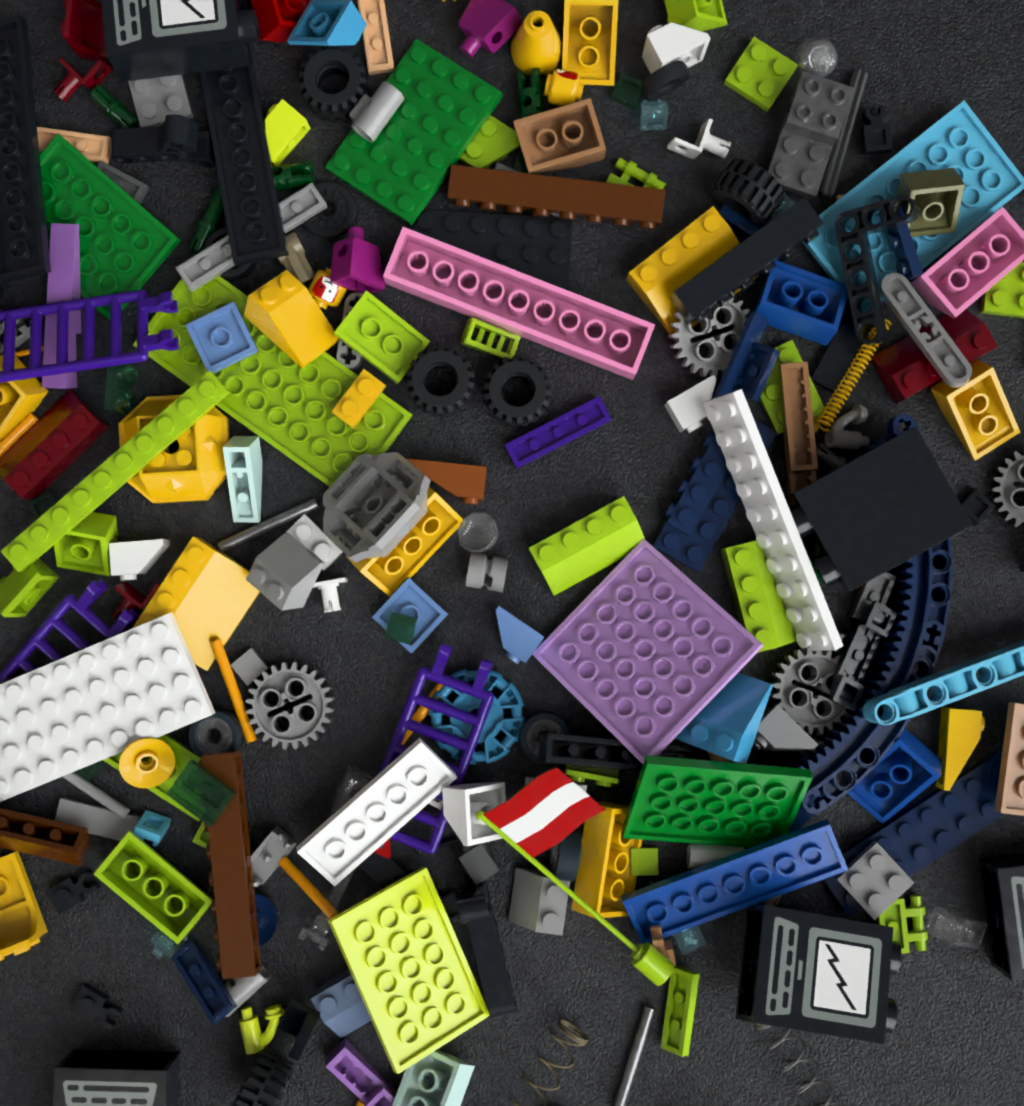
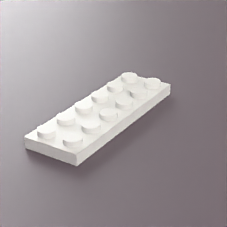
M419 738L296 847L297 853L332 885L336 886L442 792V788L448 787L456 780L457 775Z

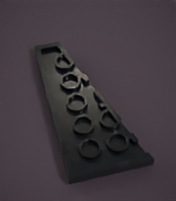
M423 210L413 223V231L569 291L572 220L560 219L559 217Z

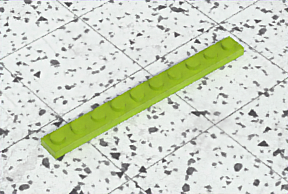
M207 372L2 549V554L18 572L26 570L230 392L213 372Z

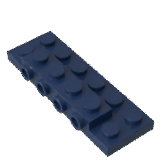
M755 421L767 451L777 432ZM712 432L708 434L703 443L706 450L702 457L697 455L690 467L693 470L690 479L684 478L679 486L677 493L681 495L676 504L671 502L664 514L667 520L652 545L658 551L698 573L703 568L741 499L736 491V485L731 472L726 466V460L721 447L716 441V434Z

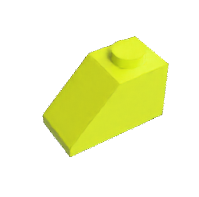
M283 99L278 104L270 107L265 118L266 135L273 166H279L311 129L307 119Z

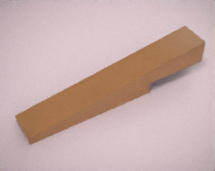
M808 362L779 365L789 508L796 505L790 494L817 480L816 470L818 469Z

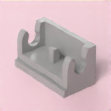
M278 826L270 832L251 855L254 887H258L260 884L263 885L279 866V861L287 856L297 844L294 839Z

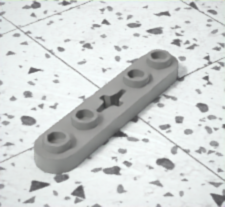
M891 273L885 276L880 285L882 298L942 380L948 386L954 388L967 384L972 375L970 363L907 278L899 273ZM921 325H923L925 328L928 326L931 327V330L929 332L930 335H928L926 332H919L921 329Z

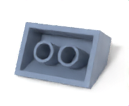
M350 970L316 988L310 998L316 1010L321 1012L320 1017L323 1022L340 1038L371 1021Z

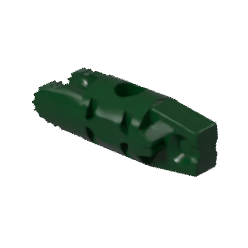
M539 68L531 70L532 87L528 88L525 73L523 71L517 72L520 119L543 112Z
M310 162L273 166L277 191L303 188L310 183L314 185V178L311 176L314 172V164Z

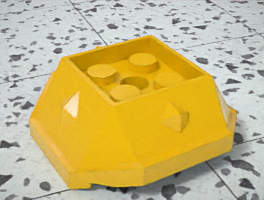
M181 395L146 397L118 423L120 448ZM215 406L176 439L179 443L177 452L170 454L167 447L134 475L128 483L154 504L208 501L215 493L214 491L227 477L223 446L229 441L228 418Z

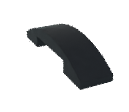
M873 601L868 606L852 630L840 655L832 680L830 700L855 712L865 689V686L861 685L862 679L880 638L888 636L897 612L877 601Z

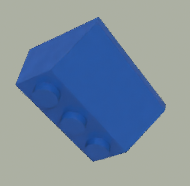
M776 261L775 264L777 266L767 274L754 311L768 320V326L827 346L838 331L848 295L846 285Z

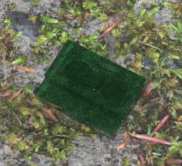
M194 760L189 761L173 783L174 785L166 793L210 827L215 825L218 818L237 794L235 790Z

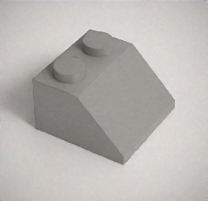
M284 533L255 558L246 580L281 611L303 608L325 562L291 534Z
M779 705L764 711L753 743V747L757 750L762 748L764 751L802 752L815 749L818 745Z
M516 867L508 922L534 932L563 936L568 894L540 870ZM560 880L569 888L570 881Z

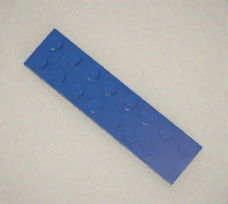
M828 819L622 895V902L641 943H651L650 926L661 925L662 935L665 938L848 871V867Z

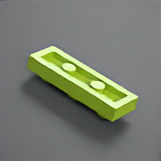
M674 966L669 982L661 1048L684 1057L689 1056L700 973L681 966Z

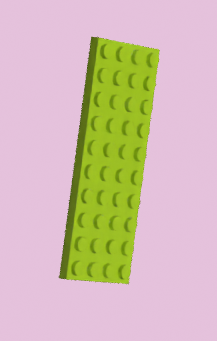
M217 276L193 292L190 291L181 278L172 291L173 300L178 302V312H156L148 323V335L159 334L163 330L172 329L173 338L177 337L179 340V350L168 351L160 349L148 351V357L191 387L207 373V369L185 325L227 304L235 302L259 352L214 373L230 392L216 406L329 487L359 455L371 454L374 456L386 453L413 416L406 409L381 393L356 428L350 427L334 415L332 410L358 375L326 352L322 353L304 368H301L244 316L248 296L220 276ZM136 340V341L134 342V344H133V346H135L136 348H137V340Z

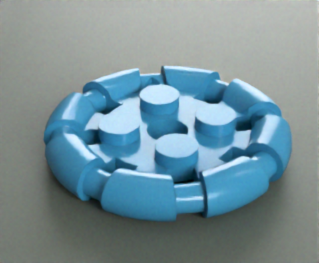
M477 667V670L467 671L466 668L450 676L467 683L475 681L479 667ZM490 670L483 689L491 691L496 686L503 693L498 699L494 696L478 743H485V751H474L470 761L471 765L484 761L487 764L492 763L507 755L513 743H518L522 726L525 723V716L522 715L524 703L519 691L512 682L509 684L502 678V674L494 670ZM445 685L439 691L436 690L432 697L437 700L439 696L438 701L467 712L479 709L482 701L479 698ZM452 690L459 695L454 703L447 698ZM504 708H511V718L503 719ZM429 709L428 716H431L432 723L430 727L451 735L456 734L459 738L467 740L472 728L471 724L450 717L451 724H442V715L444 714ZM500 729L507 734L501 742L495 738ZM435 740L441 750L444 748L451 754V758L456 761L460 760L463 750Z

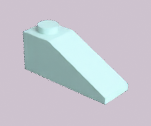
M233 436L223 446L233 522L259 523L261 521L262 492L259 436Z

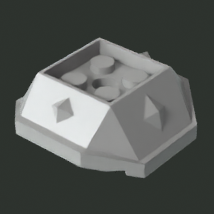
M398 452L381 453L374 456L371 454L359 455L323 494V506L325 507L323 532L355 563L366 558L387 557L427 513V490L431 480Z

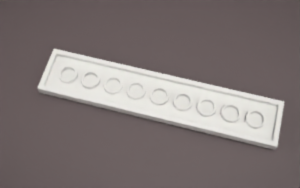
M742 389L704 402L706 416L716 434V441L721 447L726 460V466L731 472L736 485V491L741 497L746 510V516L755 532L757 544L765 552L767 569L775 578L777 583L776 591L783 599L787 609L786 616L794 627L798 645L802 651L806 647H810L812 651H836L843 647V643Z

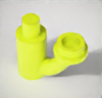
M281 1004L272 1005L265 1009L266 1014L264 1016L266 1020H269V1023L264 1033H261L258 1015H253L252 1007L246 1006L241 1008L242 1019L239 1020L246 1054L258 1053L271 1042L276 1033L280 1017L285 1013V1009H282Z

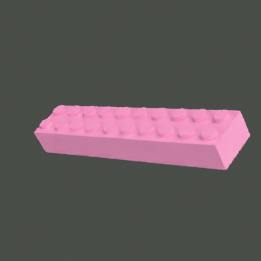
M402 227L383 275L386 285L466 316L476 318L631 380L634 379L655 327L653 323L405 227Z

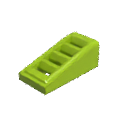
M471 317L467 320L460 344L501 359L507 358L510 360L515 355L521 336ZM474 328H478L475 341L471 340ZM485 331H487L489 335L484 345L481 342ZM495 335H498L499 339L496 348L494 349L492 348V344ZM507 338L510 339L506 353H504L501 350L504 341Z

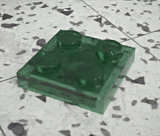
M132 363L107 367L104 410L119 417H126L135 408V396L132 395L133 384H136L137 370Z

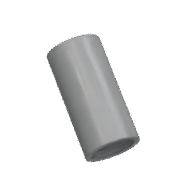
M383 81L369 100V106L366 105L351 127L362 138L373 143L404 101V96L393 85Z
M688 843L687 869L703 866L745 849L741 846Z
M263 965L256 976L232 978L224 984L237 1005L225 1017H229L270 979V975Z

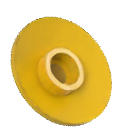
M146 737L135 740L123 750L119 758V771L122 778L128 784L137 788H152L162 784L170 777L175 768V755L172 748L165 741L158 738ZM146 756L151 757L148 761L141 760L143 757Z

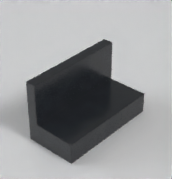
M290 999L278 1029L297 1037L288 1057L298 1061L321 1012L293 999Z

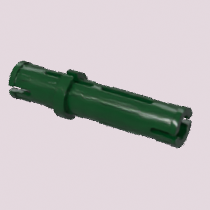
M219 183L205 214L196 224L198 228L188 246V249L196 254L204 250L206 240L213 232L218 230L216 229L224 213Z

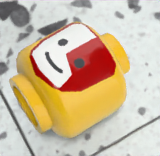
M555 69L552 74L547 76L544 95L548 96L550 104L558 106L575 103V100L581 101L584 84L579 83L580 77L578 73Z
M327 267L325 271L318 270L308 288L317 305L325 310L328 305L338 307L347 291L346 288L330 283L331 269Z

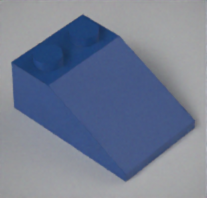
M904 729L880 762L847 794L880 823L884 824L941 776L942 760L907 729Z

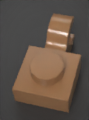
M661 925L650 926L651 945L676 966L672 940L663 941Z

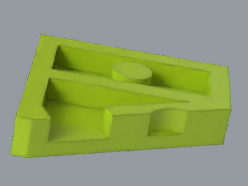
M490 115L459 158V161L469 167L487 169L493 162H499L507 157V154L520 147L516 131Z

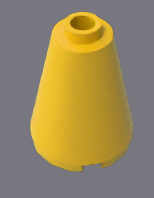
M533 11L527 15L512 39L511 56L514 65L525 74L531 76V70L539 68L540 74L547 75L558 67L562 59L563 43L549 15L543 11Z

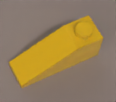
M941 707L938 757L942 760L941 776L936 780L935 787L950 791L979 742L981 732L984 731L985 719L982 716V711L967 708Z

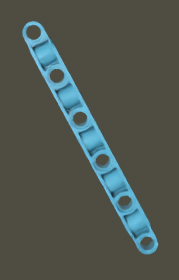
M1024 640L872 698L864 704L863 715L871 723L891 725L1023 676ZM979 669L980 678L977 680L976 671ZM929 687L932 690V696L930 697V699H928L927 697V690ZM879 706H882L883 715L879 718L877 710Z

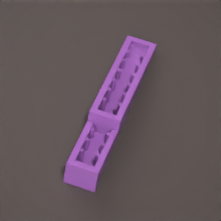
M51 223L49 249L51 272L48 273L46 304L81 299L79 224ZM81 310L69 311L68 362L77 360L76 334H81ZM57 313L46 315L43 365L56 363ZM77 372L43 376L42 387L77 388Z
M344 1038L326 1056L325 1067L364 1102V1106H392L397 1091Z

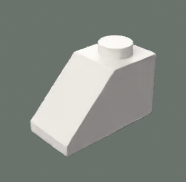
M714 375L672 398L664 405L680 433L686 429L691 433L703 426L701 421L706 417V409L703 403L712 398L717 380Z
M155 539L109 543L111 576H120V581L137 580V575L146 574L170 546V540Z

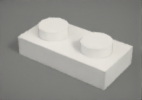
M306 514L286 532L325 562L322 567L324 571L343 553Z

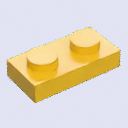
M363 369L332 410V413L355 429L386 388V385Z

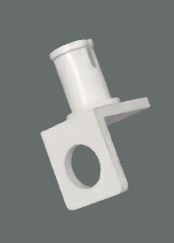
M709 118L702 124L695 145L674 137L668 143L667 149L693 160L704 149L724 159L729 151L727 147L731 146V142L710 134L709 130L713 119Z
M347 578L315 582L313 588L318 587V589H321L324 613L332 612V609L333 611L341 610L337 586H339V583L348 582Z

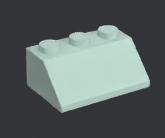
M435 1050L405 1070L392 1106H460L475 1066L451 1054Z

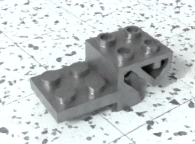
M805 71L802 72L791 99L789 113H786L778 135L779 138L768 168V172L779 182L784 190L811 199L816 198L832 147L839 138L855 88Z

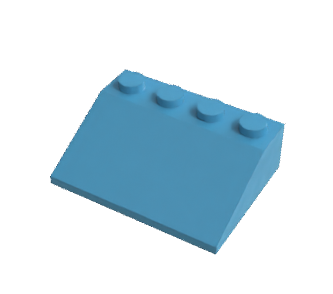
M737 673L675 739L726 759L747 764L773 684Z

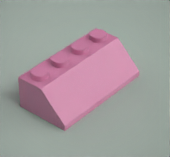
M1002 207L926 269L921 276L913 280L911 284L928 304L950 317L956 318L1024 260V231Z

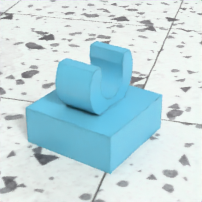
M146 810L136 824L134 834L141 840L147 839L152 841V846L156 847L170 827L171 819Z

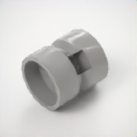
M471 552L466 587L481 589L483 586H486L490 591L503 593L509 559L494 556L489 560L484 554Z

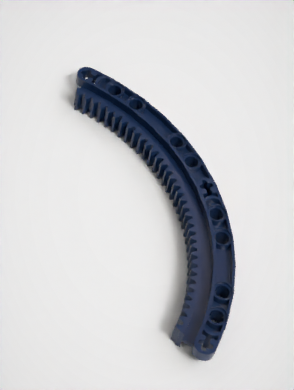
M907 414L893 417L887 424L889 434L871 442L865 451L868 452L912 427H917L914 419ZM904 422L906 427L903 431L899 432L897 427L900 423ZM951 537L900 564L901 568L895 570L896 574L901 575L900 579L895 580V584L899 585L900 589L893 591V594L899 596V600L892 601V604L898 607L895 610L897 615L892 625L893 631H890L888 637L891 638L890 641H883L882 643L887 648V651H879L883 661H875L879 670H871L870 672L875 679L866 680L870 688L864 689L862 693L864 698H860L859 706L856 707L855 712L851 711L852 715H843L846 723H836L839 731H829L832 738L823 737L824 745L818 744L815 747L816 752L807 751L808 759L799 757V765L789 764L790 768L811 770L813 778L800 805L803 811L810 814H818L853 789L880 762L900 737L911 719L901 720L891 725L871 723L863 715V706L872 698L933 674L945 636L951 600L953 563ZM933 557L937 559L936 568L932 564ZM932 589L936 592L935 600L931 597ZM916 662L919 665L917 674L914 673L913 669ZM879 706L877 710L879 718L883 715L882 706ZM862 749H865L866 757L861 761L860 752ZM842 771L843 779L840 783H837V774ZM809 795L815 797L819 795L822 796L821 798L818 797L814 800V807L811 805H807V803L810 801L808 797Z

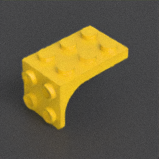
M17 851L0 857V961H2L9 954L13 953L16 956L31 949V946L41 942L40 937L48 932L22 859Z

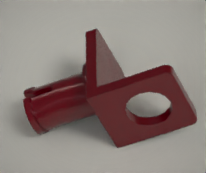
M61 57L59 62L67 68L66 71L68 73L56 88L53 89V92L63 101L68 102V99L80 85L86 86L91 90L100 85L113 70V67L99 59L84 76L72 63ZM103 69L102 73L97 78H94L95 74Z
M127 582L117 584L114 589L122 594L124 598L115 611L112 612V618L120 617L124 610L129 611L131 608L136 609L138 607L144 610L162 582L157 583L147 597Z

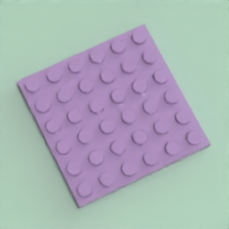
M643 539L548 636L532 655L643 764L646 755L658 756L763 647V644L650 543Z

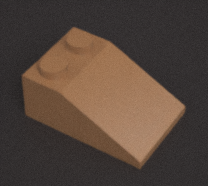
M591 98L513 121L528 174L576 168L604 160L606 146Z

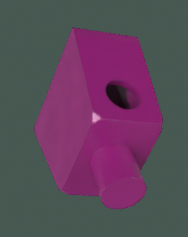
M471 0L459 20L458 26L466 36V39L459 48L470 58L474 56L480 47L490 53H495L520 28L523 20L515 7L503 0Z
M351 227L348 229V238L336 242L333 246L330 283L353 292L364 294L367 290L370 294L385 289L380 250L376 245L364 241L363 228Z

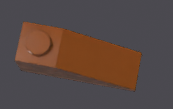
M406 459L426 475L431 482L456 498L462 499L463 504L478 505V500L484 501L487 467Z

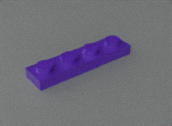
M598 396L504 446L516 469H519L603 426L612 419L602 399Z

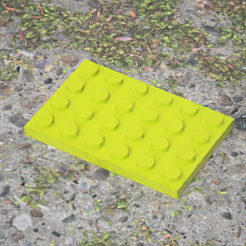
M426 867L419 868L328 920L395 1073H401L490 1016Z

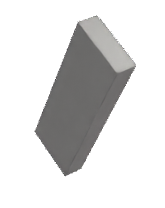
M62 797L60 798L54 821L87 828L89 834L121 841L128 831L134 833V828L141 816L128 813L123 819L107 807Z

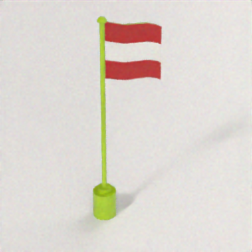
M556 767L535 777L509 800L487 812L480 810L476 813L477 820L481 819L632 949L631 964L656 986H660L668 980L674 970V964L649 942L639 943L635 946L534 858L560 843L586 820L606 811L584 790Z

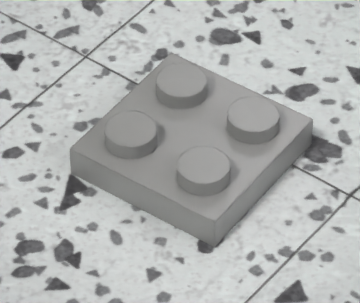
M183 74L128 81L140 127L160 126L165 122V116L170 114L182 115L189 119L194 118Z
M873 841L847 865L848 871L835 876L837 881L874 920L914 884L910 877L876 841Z

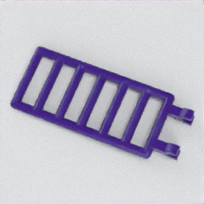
M141 289L0 311V322L4 321V342L0 383L144 362L148 359V351L160 349L168 351L179 350V340L177 337L173 338L172 329L163 330L159 334L148 335V313L161 311L176 313L178 312V302L173 300L171 291L148 298L147 291ZM137 301V351L121 354L122 303ZM110 305V355L95 358V308ZM84 309L83 359L68 362L69 311ZM57 313L56 363L41 366L42 315ZM31 317L29 367L14 370L16 319Z
M101 579L97 582L92 581L79 599L73 594H67L0 673V684L11 680V677L19 667L26 673L38 669L27 659L36 647L53 662L64 658L59 651L44 639L53 627L79 650L91 646L61 619L70 607L106 639L125 632L140 617V614L133 608L129 611L124 610L118 621L110 628L89 609L109 586Z
M444 643L441 644L433 668L421 666L416 673L380 772L397 758V755H401L408 748L402 745L408 729L463 750L457 766L444 761L457 775V779L450 786L462 784L494 700V694L483 689L493 662L486 659L481 661L472 685L443 673L453 647ZM429 679L481 699L477 714H472L422 695L421 691L425 680ZM416 704L471 724L472 728L467 740L412 720ZM441 792L435 798L443 801V793ZM443 805L438 816L421 810L413 817L415 820L434 827L429 842L399 830L389 839L428 854H435L448 822L444 817Z

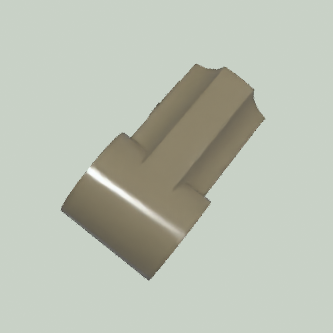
M294 231L286 235L289 255L279 257L278 259L282 265L284 264L286 270L305 287H308L315 273Z

